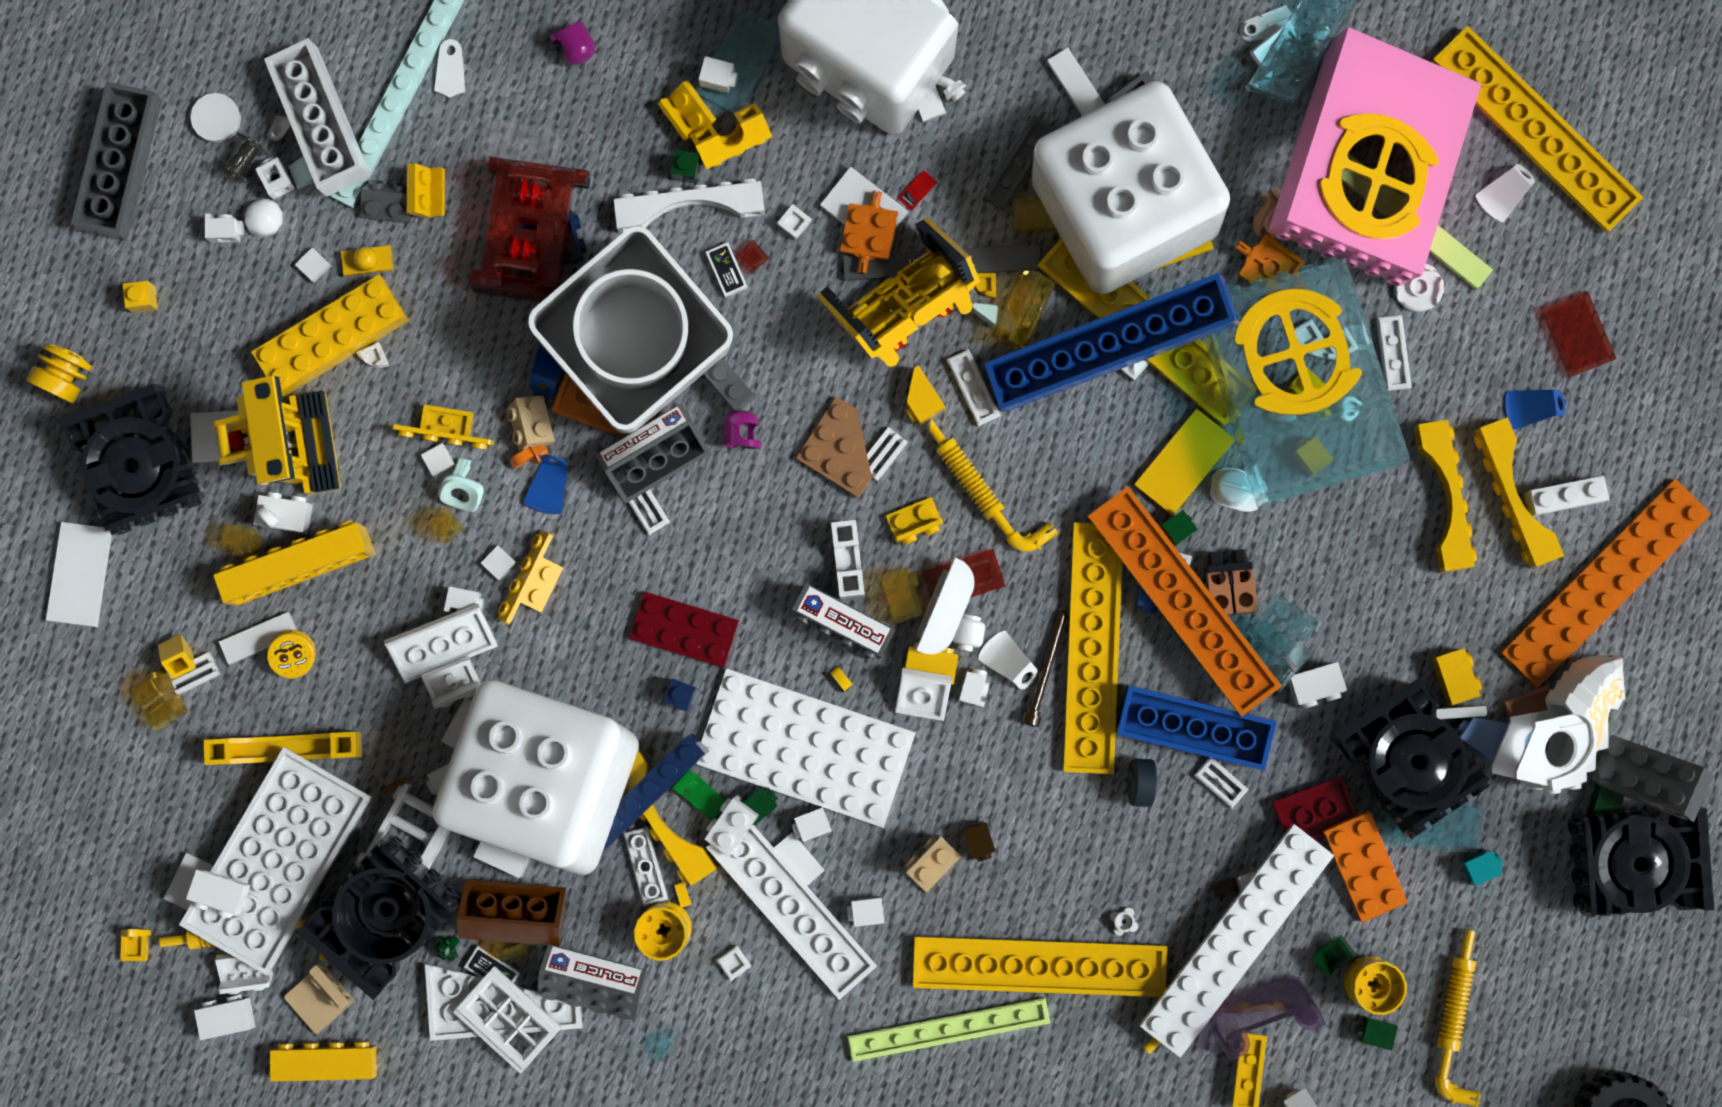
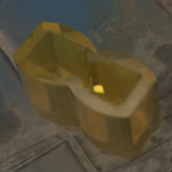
M162 670L149 674L131 688L134 699L144 710L146 719L156 731L168 728L187 713L184 700L174 691L171 678Z

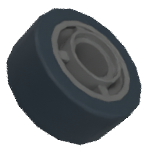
M1134 758L1130 763L1127 787L1131 806L1151 807L1155 801L1157 770L1155 761L1152 759Z

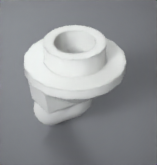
M941 76L936 85L946 87L943 92L946 95L947 101L952 99L955 102L966 93L964 89L967 85L963 84L961 80L954 82L950 78Z

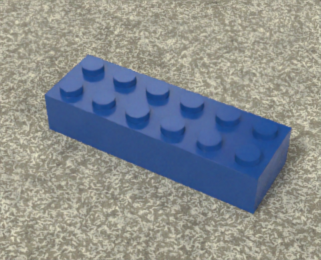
M1126 684L1116 725V734L1265 771L1277 721L1248 713L1241 717L1236 710Z

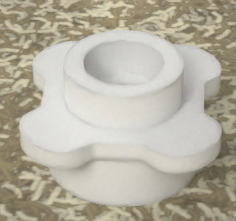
M1127 907L1124 911H1113L1110 914V919L1114 922V933L1121 936L1124 932H1135L1138 929V924L1133 917L1134 910ZM1123 919L1126 920L1125 924H1122Z

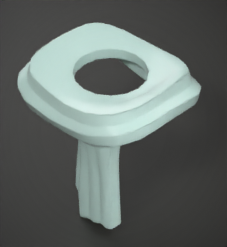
M458 458L452 475H448L443 479L438 497L447 505L464 511L475 512L481 502L484 488L480 483L466 478L471 468V460ZM457 488L463 489L468 493L469 500L463 502L452 497L451 491Z

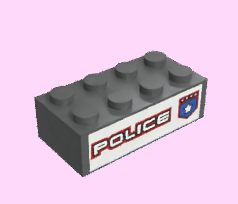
M681 403L595 455L626 504L709 455L711 452Z
M807 583L804 585L792 608L793 613L796 614L794 618L807 626L812 622L818 626L817 631L831 637L833 633L841 637L839 639L840 643L853 649L854 645L862 648L861 654L872 660H875L876 657L882 658L895 633L894 628Z
M1611 734L1608 740L1609 748L1604 749L1591 780L1598 786L1608 788L1626 798L1694 822L1714 775L1705 767Z
M548 944L539 970L537 995L547 1000L563 1001L573 1007L582 1006L589 1008L596 1013L612 1014L622 1020H635L643 996L647 970Z

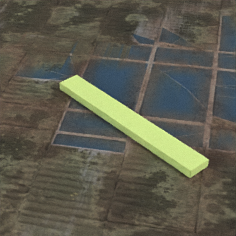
M1348 153L1347 156L1349 160L1356 162L1360 165H1363L1351 154ZM1343 169L1342 182L1366 200L1371 183L1370 180L1357 173ZM1381 185L1374 208L1386 218L1397 214L1408 200L1393 188ZM1439 225L1437 226L1429 252L1477 290L1493 269Z
M1040 998L850 1035L847 1038L851 1060L854 1062L1049 1024L1050 1019L1046 998Z

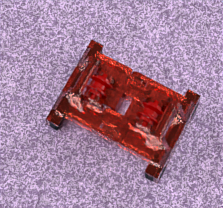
M490 156L487 171L496 176L489 218V228L482 270H471L469 284L473 292L478 294L542 302L564 283L560 282L559 279L574 187L589 189L591 173L588 170ZM526 179L535 180V182L527 183ZM538 181H545L546 185H540ZM520 223L537 226V230L522 229L519 226ZM507 268L531 271L533 279L506 275Z

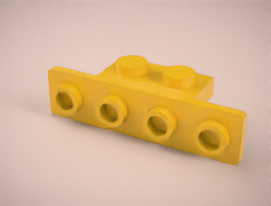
M424 404L420 428L393 424L392 429L399 431V436L413 438L414 433L422 434L423 439L437 442L438 437L447 438L448 444L462 446V442L465 441L471 442L473 448L485 450L487 445L494 446L493 440L471 437L474 413Z
M540 530L539 534H536L533 538L532 548L528 556L521 562V571L517 579L512 581L509 588L510 593L506 601L502 602L499 607L498 620L509 625L520 603L542 613L563 570V567L543 558L552 540V534Z

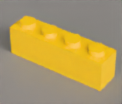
M369 1041L354 1042V1046H344V1042H330L329 1047H319V1043L310 1042L303 1043V1047L293 1048V1043H280L278 1048L270 1050V1082L373 1079L377 1076L376 1046H369Z

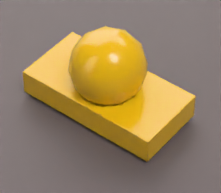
M390 245L371 248L361 247L355 250L341 251L343 275L345 277L394 271Z

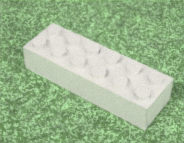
M307 38L265 58V63L316 188L327 197L370 177V172L318 47Z

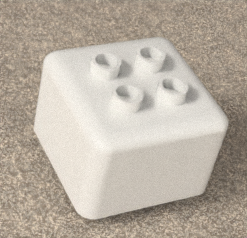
M788 0L778 14L782 58L789 67L799 73L796 76L798 83L817 96H820L824 90L838 99L839 103L836 107L852 121L860 124L865 118L889 134H899L905 129L955 56L959 25L955 18L949 14L942 0Z
M1148 82L1040 138L1034 148L1032 186L1088 287L1096 293L1107 294L1214 239L1221 229L1230 202L1229 191L1171 89L1162 82Z
M639 226L631 227L624 231L537 305L529 316V327L538 342L617 432L622 434H630L646 424L702 376L703 373L728 353L733 339V331L730 324L652 233L646 228Z
M497 680L485 681L478 686L474 693L433 806V818L441 828L578 875L589 874L597 867L638 753V739L634 733L609 717Z

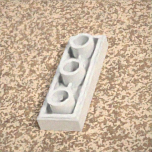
M649 827L624 833L643 906L668 900ZM643 862L650 864L648 871L642 870L641 865Z

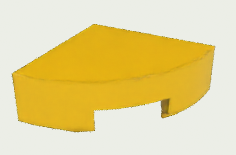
M977 273L980 282L975 285V288L986 297L996 298V273Z

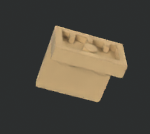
M940 835L937 838L932 836L922 846L925 851L919 857L916 854L913 855L905 864L908 868L905 873L926 893L962 857Z
M323 963L315 965L309 971L310 974L284 996L285 1000L315 1034L320 1033L355 1001Z

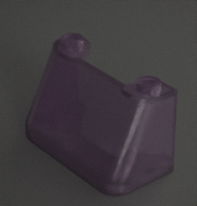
M1286 975L1227 997L1209 1020L1220 1053L1229 1061L1239 1058L1248 1052L1250 1042L1246 1032L1290 1016H1295L1298 1025L1306 1030H1313L1326 1025L1321 1011L1298 977L1293 975Z

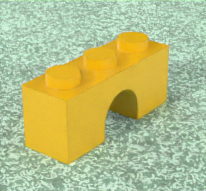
M756 103L733 113L737 125L735 130L727 136L718 135L712 125L689 135L706 170L720 165L723 161L733 156H739L745 150L755 145H761L772 137L763 113Z

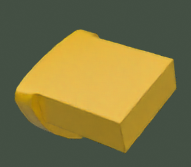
M127 928L120 930V961H148L150 929Z

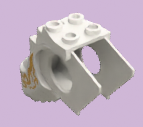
M1595 655L1573 662L1569 670L1563 672L1561 680H1557L1554 690L1550 689L1545 699L1547 710L1509 717V724L1491 765V773L1519 779L1521 784L1529 785L1530 790L1545 789L1547 794L1560 793L1561 789L1564 788L1580 789L1581 783L1587 781V773L1595 770L1596 752L1609 748L1608 715L1610 710H1618L1622 701L1625 700L1623 657L1621 655ZM1531 732L1526 747L1524 748L1525 739L1527 735ZM1549 741L1548 749L1545 753L1546 743Z

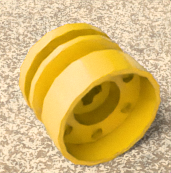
M44 343L42 348L51 352L52 355L50 358L38 354L37 357L46 363L45 368L32 366L25 380L74 404L81 389L72 381L74 378L86 381L87 377L78 373V370L81 367L91 372L93 366L85 361L82 356L60 345Z
M670 901L658 902L650 906L637 920L634 929L635 943L646 957L656 961L669 960L677 956L689 941L692 933L691 919L687 911L676 903ZM663 923L665 927H670L667 935H665L664 931L659 930Z
M1364 956L1356 959L1348 966L1344 975V988L1347 996L1354 1004L1372 1014L1386 1015L1394 1012L1402 1005L1406 997L1407 983L1404 974L1396 966L1377 956ZM1375 980L1377 982L1376 986H1368L1369 981Z

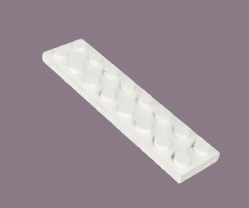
M752 824L730 857L712 844L706 847L839 1000L877 967L874 961L801 880L754 824Z

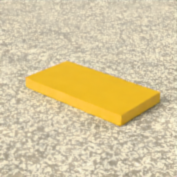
M1196 408L1134 486L1173 516L1235 439Z

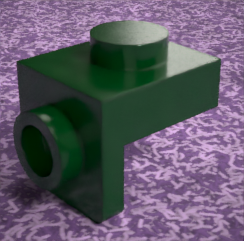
M1342 934L1319 947L1312 957L1317 970L1321 973L1323 972L1326 977H1329L1334 970L1355 958L1356 953Z

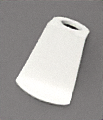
M1516 164L1512 169L1475 195L1477 203L1491 218L1503 223L1535 183V180L1526 168ZM1521 171H1523L1528 176V178L1525 177Z
M1001 631L991 637L979 652V661L1013 681L1019 689L1028 688L1037 678V669L1006 631ZM1028 672H1032L1031 678L1026 683H1022L1023 676Z

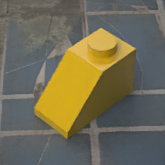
M918 365L913 371L907 399L908 409L905 412L913 423L917 421L919 425H922L944 411L945 405Z

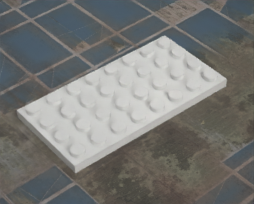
M726 668L701 741L709 752L697 765L765 788L769 787L776 792L884 828L915 732Z
M283 747L210 871L251 885L241 914H232V917L228 918L216 914L218 909L208 907L207 910L192 906V902L179 925L259 972L269 975L372 796L288 748Z

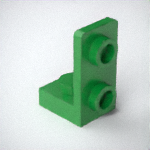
M689 769L673 787L677 793L683 795L710 821L721 812L720 808L726 801L692 769Z

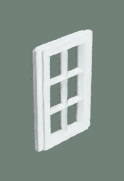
M496 966L489 971L453 1012L520 1074L562 1028ZM491 983L507 996L498 1007L483 994ZM478 998H481L494 1010L486 1021L481 1019L470 1008ZM510 1001L527 1014L518 1025L502 1012ZM497 1015L513 1028L505 1039L489 1026ZM530 1018L545 1031V1034L537 1043L521 1029ZM517 1033L533 1046L524 1057L509 1044Z

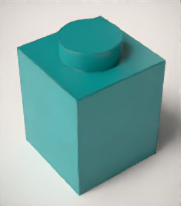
M1485 850L1460 862L1467 880L1472 886L1480 885L1503 874L1501 870L1503 863L1499 855L1493 853L1492 850Z

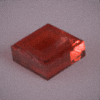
M754 240L735 255V258L750 275L769 260L767 254Z

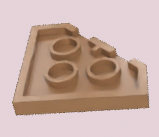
M836 396L796 459L855 497L860 498L870 483L872 474L858 410Z

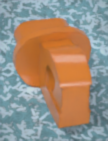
M546 446L528 447L513 456L509 463L514 470L530 460H533L535 464L541 463L542 455H548L549 451Z

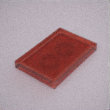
M1588 291L1540 310L1569 378L1617 359Z

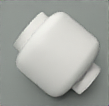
M963 614L952 640L953 643L958 644L957 649L972 652L973 647L978 648L982 645L986 627L983 622H980V617Z

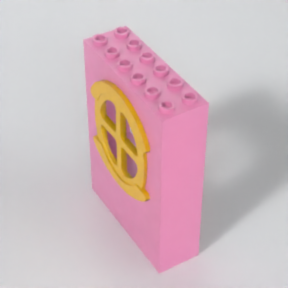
M1348 27L1328 43L1268 231L1274 233L1281 240H1292L1298 243V246L1303 249H1314L1325 258H1336L1347 267H1358L1365 270L1364 273L1369 276H1380L1387 279L1386 282L1391 285L1400 286L1422 276L1481 83ZM1371 135L1381 136L1384 140L1375 169H1370L1353 162L1347 156L1355 143ZM1394 143L1400 144L1410 157L1414 172V182L1412 185L1389 177L1385 173ZM1343 169L1364 176L1371 182L1362 211L1355 210L1344 194L1342 186ZM1381 185L1393 188L1408 196L1405 206L1397 214L1386 219H1376L1372 216V210Z

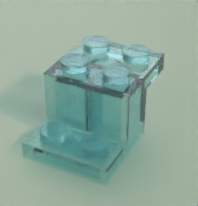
M1278 594L1247 633L1255 643L1252 648L1282 685L1277 690L1280 693L1311 655L1303 642L1319 622Z

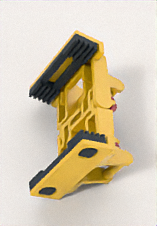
M928 217L915 224L927 252L898 271L895 278H888L849 308L844 306L828 286L816 295L830 314L871 358L879 357L890 367L895 366L899 361V356L895 351L905 346L908 336L918 330L917 326L925 325L936 316L946 317L953 311L955 305L961 314L971 312L973 305L969 291L980 282L971 257Z
M271 375L242 382L243 395L236 397L239 415L212 422L213 428H216L220 458L218 459V464L227 465L246 461L248 474L256 476L257 484L260 485L275 482L303 484L305 494L341 489L326 392L320 390L313 393L298 394V396H289V405L283 403L280 379L277 376ZM236 425V426L229 427V433H227V429H226L227 426ZM295 431L299 458L292 456L291 450L288 448L286 432ZM248 437L249 443L245 444L244 439Z

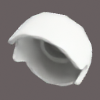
M269 199L256 200L246 209L245 226L249 233L258 238L275 234L283 224V212L274 201Z

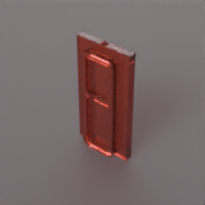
M994 549L959 559L969 566L974 576V589L970 598L1006 587ZM951 562L922 571L930 598L934 593L943 570L949 571Z

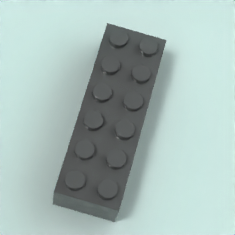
M106 81L71 220V225L78 230L128 240L162 99L155 92Z

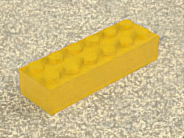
M378 274L251 352L266 377L271 375L279 377L282 397L284 398L353 356L357 351L366 348L410 320L385 279Z
M347 521L339 524V529L332 532L329 529L315 533V538L306 541L305 538H301L291 542V547L285 549L276 547L268 550V555L261 558L258 555L244 559V564L235 567L234 564H230L220 568V573L214 574V578L223 603L238 606L376 555L367 528L357 522Z

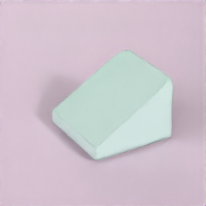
M304 156L288 166L297 189L314 183Z
M974 303L972 312L995 328L998 306Z

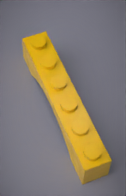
M1508 417L1475 430V444L1484 453L1483 463L1487 472H1491L1495 480L1492 482L1494 491L1498 496L1501 495L1504 503L1502 505L1503 513L1507 519L1510 518L1513 528H1511L1513 538L1516 542H1520L1523 549L1521 551L1523 562L1526 565L1529 564L1531 569L1563 557L1564 554L1556 534L1532 517L1517 494L1512 470L1513 453L1517 439Z
M1448 420L1418 424L1414 427L1418 452L1436 470L1443 484L1447 500L1446 526L1442 538L1436 547L1440 573L1475 567L1474 562L1477 561L1475 548L1471 547L1470 542L1472 528L1470 523H1467L1465 515L1468 512V505L1466 499H1462L1461 493L1463 478L1461 474H1458L1456 466L1459 463V456L1457 450H1453L1452 444L1454 429L1452 425H1449Z
M361 732L204 740V765L275 762L283 747L288 748L307 760L362 757Z
M639 749L624 789L625 795L648 774L649 763ZM654 805L640 816L643 821L647 819L652 826L649 831L656 842L661 840L666 847L663 853L669 862L675 861L680 870L677 871V874L684 884L689 882L690 886H692L717 869L705 848L686 841L669 829L658 815Z

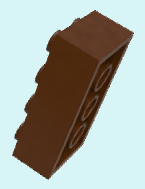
M465 879L456 919L458 938L560 946L567 909L566 887Z

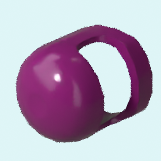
M583 22L574 23L549 36L552 44L562 43L565 49L562 58L570 65L585 63L595 53V43Z
M745 410L728 413L723 422V446L737 448V445H743L747 449H761V441L754 440V430L759 426L757 416ZM741 424L748 426L747 439H743L740 435Z

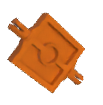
M876 190L872 191L870 205L849 203L840 249L841 253L854 255L859 258L856 272L859 274L862 272L864 275L867 274L869 260H890L899 214L898 211L884 209L880 206L882 192H876Z
M1264 234L1253 248L1241 240L1234 249L1246 256L1244 265L1237 276L1264 295L1268 296L1291 288L1309 289V287H1306L1297 280L1299 271L1306 261L1269 235Z

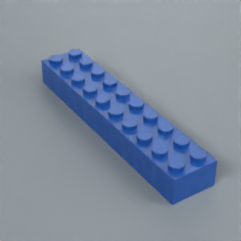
M1217 273L984 364L1000 410L1009 412L1240 324L1224 276Z

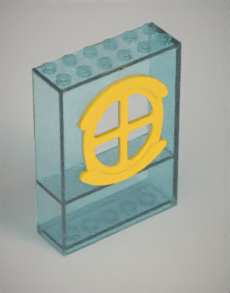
M1337 257L1329 258L1322 262L1323 265L1317 267L1309 264L1299 268V272L1290 274L1289 271L1275 275V279L1265 281V278L1251 282V286L1243 289L1241 286L1229 288L1228 290L1240 324L1204 337L1257 509L1399 467L1410 459L1345 258L1340 260ZM1299 309L1313 314L1327 327L1330 332L1329 337L1305 345L1300 344L1290 318V311ZM1277 315L1281 318L1289 348L1261 357L1257 353V340L1260 330L1270 317ZM1327 347H1333L1336 351L1333 373L1324 386L1314 388L1306 368L1304 355ZM1287 359L1294 360L1303 392L1301 394H1290L1277 388L1264 374V366Z

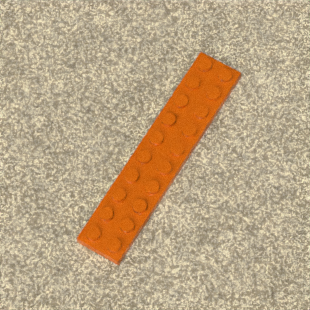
M1673 479L1500 653L1535 688H1538L1711 513L1677 479Z
M1128 486L1088 515L1095 528L1241 717L1282 687Z

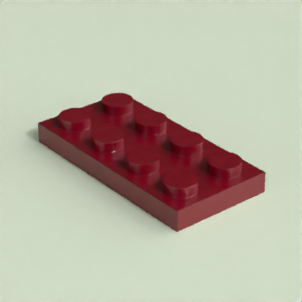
M644 591L629 639L725 668L739 620Z

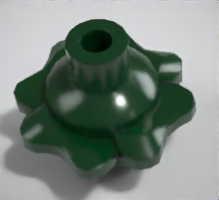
M439 935L434 940L436 944L434 947L435 954L443 961L448 959L454 961L459 956L456 946L460 941L456 936L453 935L450 939Z

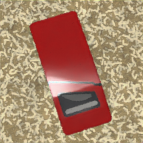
M923 170L900 194L898 199L912 211L938 182Z

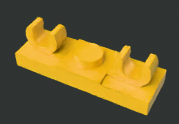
M1240 1033L1231 1107H1259L1267 1042L1266 1035Z

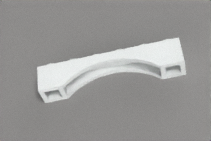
M745 179L741 181V184L734 185L731 182H721L717 184V187L707 188V185H696L692 187L693 190L683 191L682 188H672L668 190V193L658 194V191L644 192L643 196L634 197V194L620 195L619 199H614L618 232L623 233L635 226L646 228L662 214L688 205L715 206L730 211L740 218L765 215L761 181L756 182V179Z

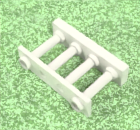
M405 783L403 787L399 786L392 798L395 802L367 852L360 854L355 865L357 866L386 835L392 824L425 842L424 845L427 847L423 855H418L423 859L422 863L430 869L450 831L438 826L435 833L430 832L429 834L397 816L405 802L433 818V806L411 795L409 792L413 785ZM392 874L379 875L383 878L390 877L402 880L415 894L417 892L414 886L404 878L402 879Z

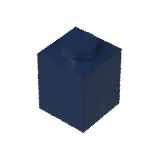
M672 678L663 702L689 712L698 688Z

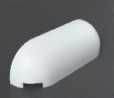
M953 558L949 571L943 570L916 636L920 640L915 646V650L924 654H936L945 650L952 642L974 589V576L965 562Z

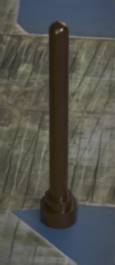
M1060 610L1057 613L1030 706L1026 708L1025 712H1022L1020 719L1021 723L1039 728L1042 719L1039 708L1067 617V613L1064 610Z

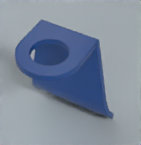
M539 343L531 373L530 387L536 395L549 398L554 395L557 381L564 373V370ZM544 383L550 390L543 392L537 388L536 384Z
M1559 390L1507 391L1505 394L1506 418L1508 417L1513 430L1554 416H1564L1565 400ZM1558 397L1561 402V410L1558 406Z
M542 455V463L528 489L523 504L541 513L561 514L568 470L567 462L553 455ZM549 459L556 460L560 463L550 461Z

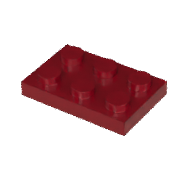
M1343 776L1271 802L1283 834L1286 833L1292 824H1295L1314 840L1325 837L1323 829L1358 814Z

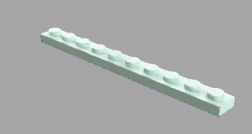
M434 0L358 143L370 175H372L464 0ZM370 177L330 196L354 209L361 196V189L369 181Z

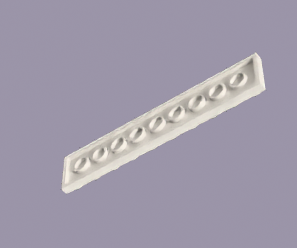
M1292 824L1139 1026L1181 1058L1334 855L1295 824Z

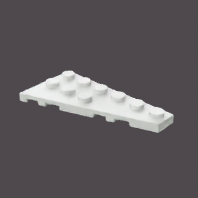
M425 964L430 1041L480 1037L453 1012L483 978ZM493 983L483 992L497 1007L507 997ZM519 987L562 1027L560 1030L583 1027L581 1006L573 1007L563 1001L547 1000L537 995L535 990ZM478 998L470 1007L484 1021L494 1012L481 998ZM512 1001L502 1010L517 1025L527 1015ZM499 1015L489 1024L499 1035L510 1034L513 1030ZM531 1018L521 1028L525 1033L544 1031Z

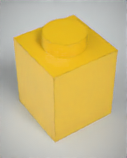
M140 281L123 284L124 303L127 310L132 313L158 310L156 289L152 283Z
M181 634L158 645L161 664L172 679L196 669L193 651Z

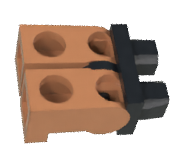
M1245 549L1232 550V563L1223 564L1222 551L1209 552L1207 555V566L1204 568L1206 588L1228 616L1232 614L1234 616L1257 613L1259 608L1252 570L1253 566L1252 561L1248 562Z

